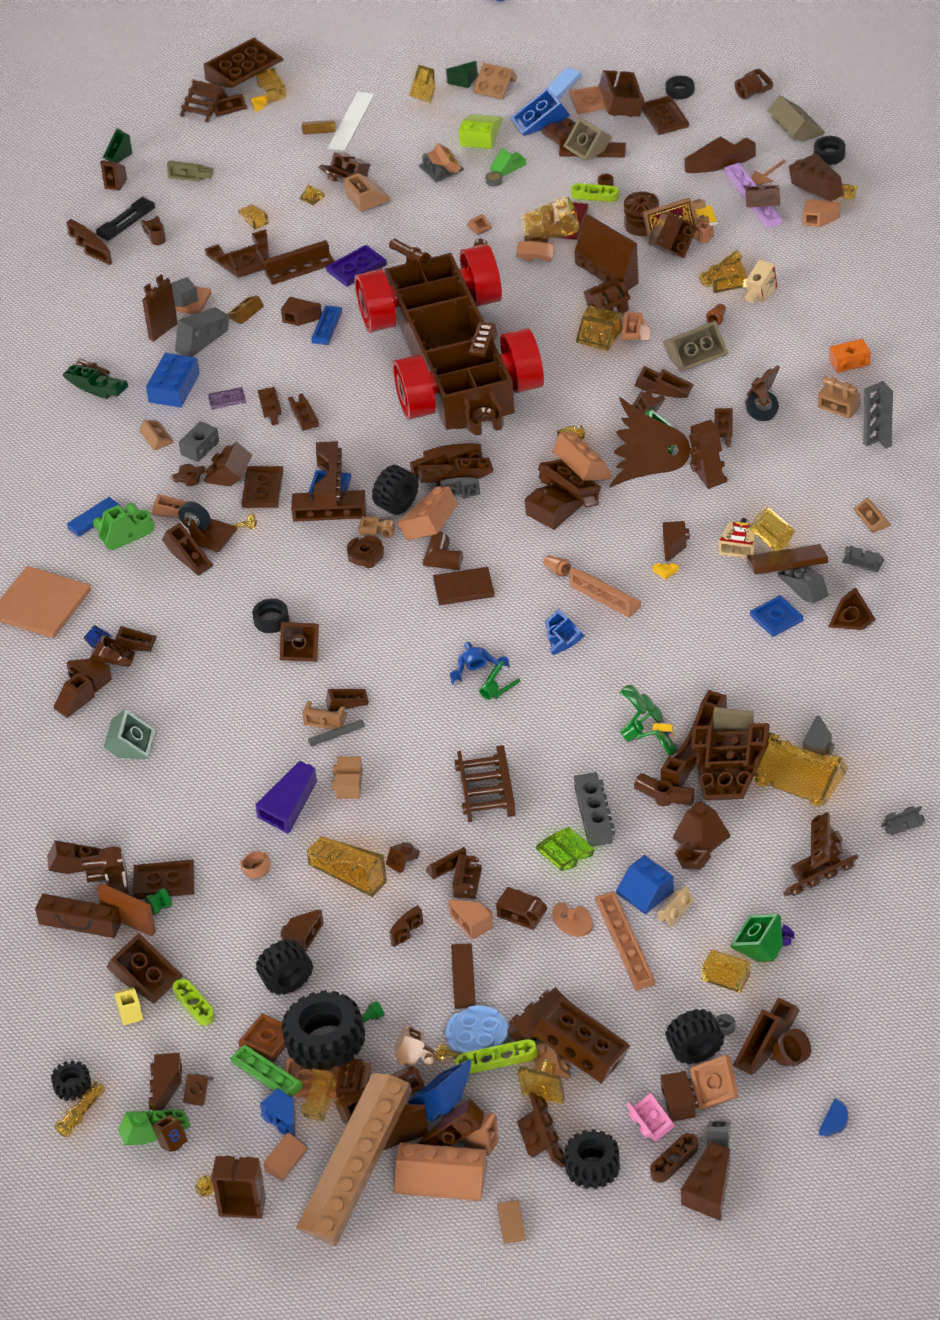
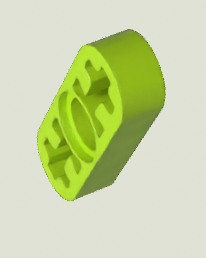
M576 183L571 186V196L574 199L614 202L619 198V190L615 186Z
M187 979L175 981L173 992L176 999L198 1024H211L215 1018L211 1005ZM192 999L199 1000L195 1005L188 1004Z

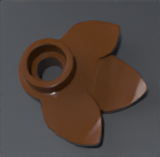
M184 464L179 467L178 473L170 476V479L174 482H184L186 486H194L200 482V475L205 473L206 470L204 466L195 468L192 464Z

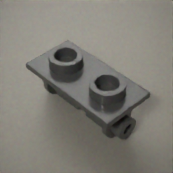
M846 546V556L842 563L878 572L885 559H883L880 553L867 550L863 553V549Z
M910 806L904 809L902 813L896 814V812L886 815L881 827L887 825L885 827L886 833L894 835L906 830L904 823L907 824L908 829L921 826L925 822L924 816L919 814L922 806L916 808Z

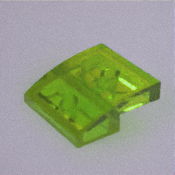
M570 827L550 835L536 846V850L560 871L576 867L578 860L593 856L595 851Z

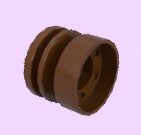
M639 191L628 195L624 199V227L627 232L635 236H647L642 212L659 207L657 196L650 192Z

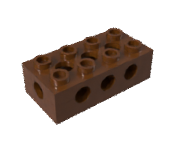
M562 996L539 1019L532 1034L601 1084L620 1065L630 1047L629 1043Z

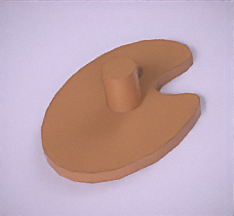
M560 902L553 908V920L556 926L564 933L575 937H582L591 932L593 927L592 918L589 912L582 906H578L576 910L574 908L568 910L567 905L564 902Z

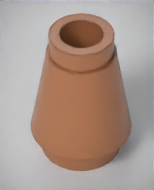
M548 555L543 560L544 566L557 576H566L570 572L571 564L567 559Z

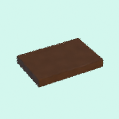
M671 95L644 102L642 111L658 135L689 127L688 120Z
M247 466L241 503L242 508H278L284 472L283 466Z
M488 567L433 575L439 605L495 597Z
M194 860L133 865L134 898L145 899L148 895L157 894V891L162 888L167 891L170 897L195 894Z

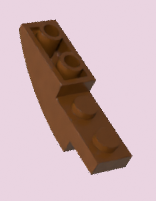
M460 443L424 451L422 458L410 462L411 472L419 478L417 472L418 465L453 464L454 459L481 458V445L478 443Z
M490 458L454 459L453 464L418 465L417 472L421 483L436 482L437 487H439L441 480L451 478L480 479L492 473L493 467Z

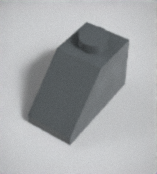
M188 277L171 283L175 306L184 307L198 301L197 288Z
M816 715L803 741V756L825 762L828 755H832L834 744L832 743V734L821 717Z

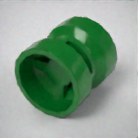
M164 888L158 890L155 895L145 897V902L151 905L153 915L159 913L163 908L167 909L172 906L171 898Z

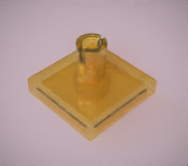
M543 1060L540 1071L520 1066L518 1078L522 1095L529 1096L528 1093L532 1091L539 1097L542 1096L546 1101L563 1104L565 1094L562 1078L559 1075L553 1074L556 1064L550 1060Z

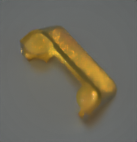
M770 732L768 745L753 776L756 780L755 783L762 787L768 785L809 800L810 804L817 807L826 805L848 769L843 758L833 755L831 758L829 755L822 756L794 746L790 741L778 740L780 736Z

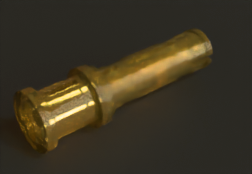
M735 250L717 265H711L708 271L702 272L699 275L701 283L706 287L712 285L714 280L722 277L723 272L741 260V253Z
M94 1082L79 1102L65 1112L62 1120L55 1123V1129L64 1137H69L72 1134L73 1128L81 1124L84 1114L105 1092V1087L101 1083L98 1085V1082Z

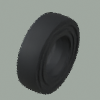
M674 76L667 80L665 90L667 95H671L674 99H685L694 93L695 84L690 77ZM685 86L683 89H676L674 87Z

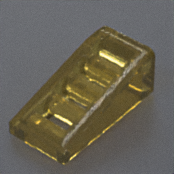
M253 204L238 210V213L254 230L269 224L268 215Z

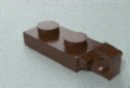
M275 387L258 390L264 418L270 417L272 425L279 424L277 415H282Z

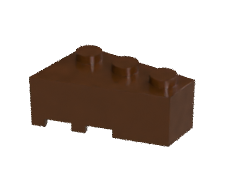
M711 419L691 426L689 439L691 442L690 454L692 461L690 462V467L692 471L697 473L708 489L728 482L727 477L722 472V467H725L724 461H720L719 452L722 451L719 430Z
M710 1141L681 1188V1205L721 1221L731 1165L729 1148Z

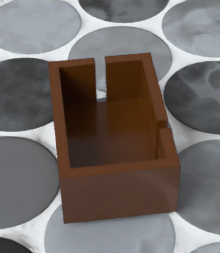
M603 70L599 89L608 114L613 116L640 117L644 98L640 92L635 73L620 71L617 84L614 86L618 72Z
M229 1155L215 1156L211 1178L219 1217L262 1219L266 1194L259 1158L248 1156L239 1157L238 1160Z

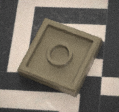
M714 707V729L717 732L749 730V724L754 723V711Z

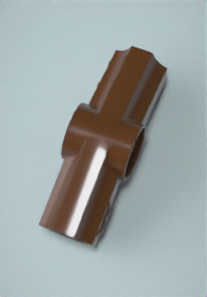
M641 773L634 783V789L655 798V802L659 806H668L671 803L693 805L694 788L672 786L668 780L658 781Z

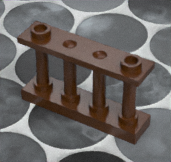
M504 745L496 746L497 754H494L493 757L465 761L462 759L461 751H457L458 759L454 760L456 772L460 771L465 803H462L463 815L467 814L468 822H472L471 812L495 808L506 809L508 817L516 816ZM494 764L499 766L496 771L465 775L464 768ZM491 779L501 780L502 782L496 786L467 788V783ZM496 793L504 795L501 800L470 804L469 797Z

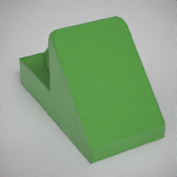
M502 148L490 166V170L492 172H499L504 176L527 165L526 159L518 152L510 154Z

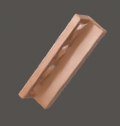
M574 567L569 570L571 587L630 618L641 608V601L584 571Z

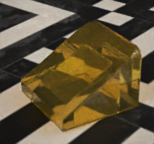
M308 185L299 199L313 206L325 195L320 190Z

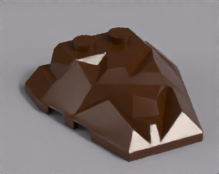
M769 723L749 724V730L722 732H717L712 725L693 726L691 745L692 750L695 752V762L699 769V779L705 800L744 799L768 745Z

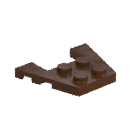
M264 229L252 233L255 245L225 254L218 244L205 248V254L238 278L262 271L264 269L263 260L269 258L267 230Z

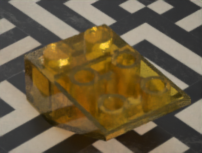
M568 196L558 198L556 201L522 215L525 238L565 237L579 231L576 209Z

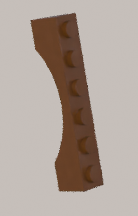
M338 441L316 442L317 467L324 470L327 474L321 481L314 484L315 510L336 509L337 501H341L342 448H338Z
M708 690L700 704L693 726L712 725L714 727V707L727 708V695ZM693 726L682 746L673 755L668 756L661 768V780H668L672 786L682 787L696 764L695 752L692 750L691 745Z

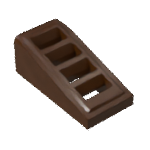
M479 323L468 351L469 355L486 357L498 334L494 323Z
M120 626L115 641L131 650L151 652L157 636Z
M365 689L327 690L326 703L328 711H339L341 706L345 707V709L368 705L369 702Z

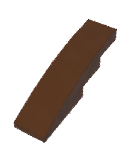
M72 219L66 222L69 236L76 238L77 245L84 248L86 255L108 265L112 264L110 250L94 232Z

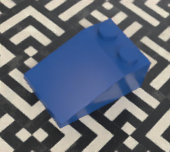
M548 87L510 118L525 136L541 131L542 127L548 126L551 123L560 122L568 118L570 114Z
M468 1059L439 1073L425 1088L408 1100V1104L425 1105L427 1120L430 1122L437 1120L441 1117L442 1113L445 1116L449 1114L462 1099L472 1064L471 1060Z

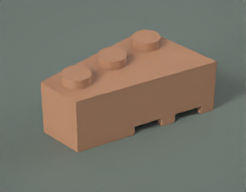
M439 486L434 488L397 523L406 540L438 534L458 503L449 486L442 488Z

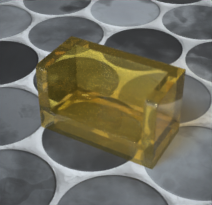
M274 68L256 75L257 85L259 88L264 87L268 103L286 99L285 85Z
M769 507L756 515L749 528L774 551H779L786 547L795 532L791 526Z
M712 949L702 965V981L738 993L742 992L750 977L749 961Z
M313 1069L311 1089L306 1105L302 1104L301 1110L306 1118L325 1121L336 1080L332 1072Z

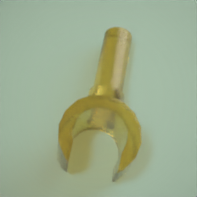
M249 514L246 521L233 524V526L237 528L246 526L249 529H253L256 527L257 520H255L254 514Z
M445 1044L438 1045L434 1051L435 1058L441 1061L445 1056L457 1058L460 1053L449 1050Z

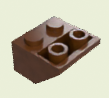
M661 212L648 244L664 252L685 258L697 226L669 212Z
M237 442L231 446L227 445L220 454L216 453L211 459L212 464L205 472L207 475L204 482L231 487L242 478L252 454Z

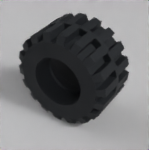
M393 464L386 467L377 477L372 489L374 504L393 515L402 514L407 511L416 498L419 487L418 478L414 473Z
M286 939L285 941L280 940L276 944H271L258 957L259 960L256 961L257 973L266 988L276 995L281 993L284 995L288 994V992L296 991L312 975L313 963L302 945L296 940Z
M694 1009L693 1011L689 1010L684 1014H680L671 1021L667 1031H665L666 1039L675 1059L683 1064H697L708 1060V1058L713 1057L721 1049L720 1046L724 1043V1035L712 1012L705 1009Z
M591 1129V1132L584 1130L582 1134L576 1133L574 1139L570 1138L568 1140L564 1156L566 1174L571 1182L575 1181V1185L579 1187L583 1185L584 1189H589V1187L598 1189V1186L606 1187L607 1183L611 1184L614 1181V1177L617 1178L618 1170H620L619 1147H617L616 1140H613L610 1134L605 1135L604 1131L596 1132V1129ZM589 1157L600 1158L599 1160L593 1162L584 1160Z

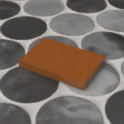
M100 883L97 887L100 904L118 907L121 923L149 936L154 935L156 930L150 904Z

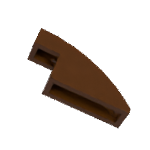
M720 136L684 158L685 172H712L722 170L724 167L733 164L744 163L756 156V143L746 137L734 145Z
M778 997L770 1012L762 1009L734 1061L733 1067L753 1075L772 1055V1044L790 1029L800 1012L799 1008Z

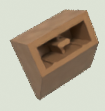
M359 173L344 178L345 195L361 212L390 201V197L374 180Z

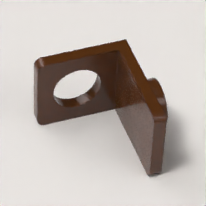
M195 1073L187 1074L183 1102L203 1106L205 1104L208 1081L213 1080L214 1077Z

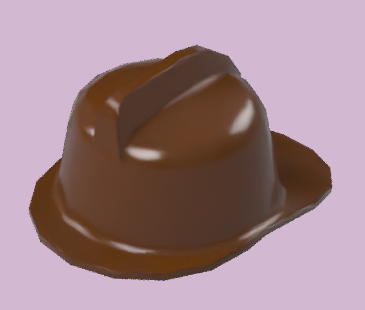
M800 1029L788 1030L780 1035L772 1044L773 1056L770 1057V1060H776L781 1066L799 1065L810 1057L811 1044L809 1038Z

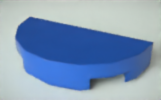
M834 1098L819 1129V1135L830 1136V1134L837 1133L838 1131L842 1132L847 1126L848 1111L841 1101Z

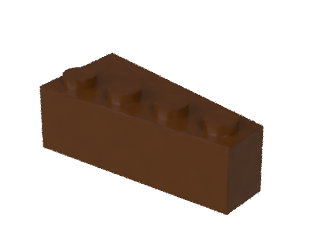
M816 153L804 159L796 160L793 164L789 165L791 183L828 201L844 195L841 176Z

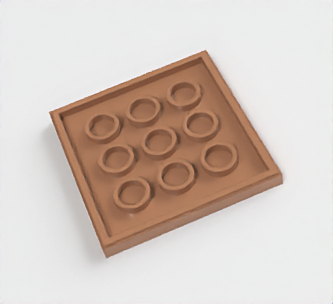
M26 566L0 599V622L55 638L89 594L91 585Z

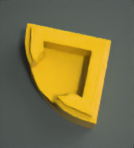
M266 95L251 98V104L255 112L260 111L267 105Z
M657 563L652 566V571L666 580L679 571V566L674 563L662 565Z

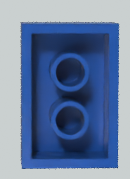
M164 353L146 385L149 403L182 408L200 375L198 358Z

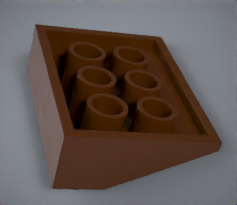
M253 37L204 63L205 80L221 87L233 88L283 61V57Z
M587 214L575 248V264L604 282L611 279L618 280L619 283L623 282L627 289L630 290L639 283L637 243Z

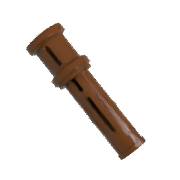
M395 238L389 243L391 249L408 257L412 263H418L422 268L427 267L431 262V255L427 252H422L419 248H412Z

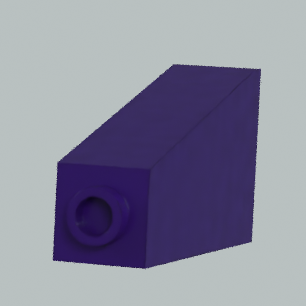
M299 761L255 804L257 818L289 834L317 783L315 768L310 764Z

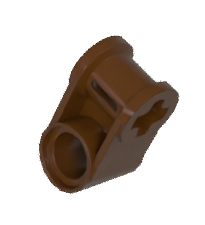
M158 216L148 221H141L143 231L153 245L165 243L164 226Z

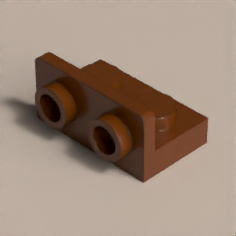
M778 185L745 187L747 208L780 205V189Z

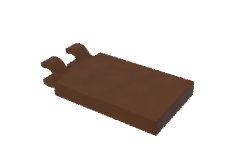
M162 274L156 278L158 288L154 287L152 289L150 283L144 286L146 297L142 299L148 337L153 342L178 324L172 284L169 278L164 280Z

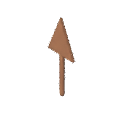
M785 159L781 160L763 175L754 170L751 179L757 186L774 181L766 176L782 165Z

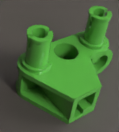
M129 503L126 505L125 511L119 505L104 511L102 518L97 517L94 519L93 526L99 531L98 537L109 550H115L150 534L155 528V523L151 519L150 512L139 510L134 503Z

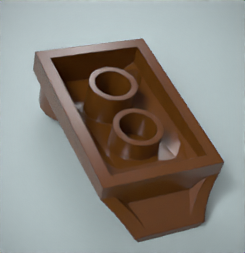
M561 459L539 464V478L542 483L546 485L555 484L559 488L570 492L586 508L599 504L598 499L601 486L592 480L584 481Z

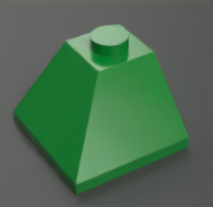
M779 914L749 915L730 946L732 949L757 962L774 961L783 946L781 916Z

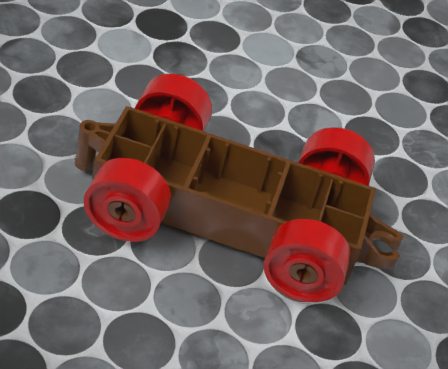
M488 244L460 250V269L452 253L431 257L430 264L425 268L420 267L418 263H412L406 257V264L385 268V273L382 269L355 275L357 301L367 331L372 333L396 327L397 320L413 355L394 360L392 364L397 396L407 420L435 414L437 409L446 430L464 429L467 427L471 433L481 435V422L489 420L492 421L493 428L498 431L504 425L503 416L515 413L513 391L514 393H520L543 387L544 372L535 337L529 328L502 334L500 337L501 354H499L494 342L486 357L468 354L477 326L480 322H484L477 307L500 302L502 299V286L498 266L492 249Z

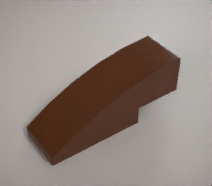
M644 366L634 386L645 391L657 388L654 393L657 395L687 398L694 384L664 369L658 373Z
M472 943L452 944L455 1009L475 1006Z

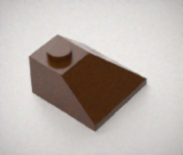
M281 622L279 660L318 662L319 624Z
M701 800L686 811L673 835V839L680 844L684 841H689L693 849L708 850L709 853L730 837L729 831L716 811Z

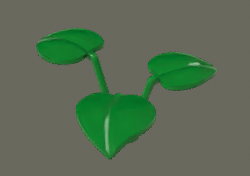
M633 685L623 687L619 694L626 697L638 710L631 721L620 729L623 738L630 742L636 737L641 739L642 737L656 734L669 756L677 752L678 749L667 733H661L660 730L642 733L644 730L642 722L652 716L659 723L663 720L662 712L649 696L644 693L641 695ZM648 711L642 719L636 720L641 713L644 714Z

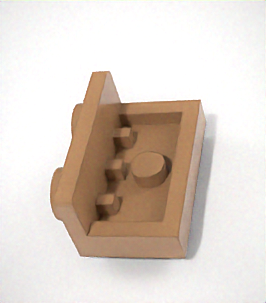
M538 1043L536 1046L539 1052L538 1056L534 1059L539 1081L545 1084L559 1075L564 1076L566 1079L571 1078L569 1061L545 1043Z

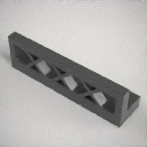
M882 381L864 389L863 444L867 447L879 441L885 448L891 447L893 390ZM877 391L873 398H870V393ZM874 404H876V407L871 412L870 409L873 407ZM874 417H875L876 420H875V422H874V423L872 424V426H871V425H870V422H871V421L874 419ZM876 431V436L870 438L871 434Z

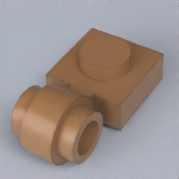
M362 516L358 531L359 534L377 535L378 531H380L382 536L390 537L394 534L396 526L390 519L380 521L379 517Z

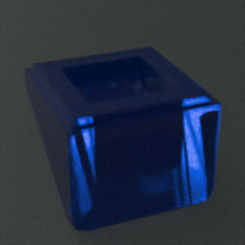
M94 625L83 638L94 648L102 635H107L111 638L112 635Z

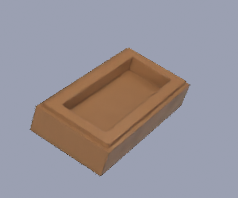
M519 1200L497 1203L504 1244L526 1241Z

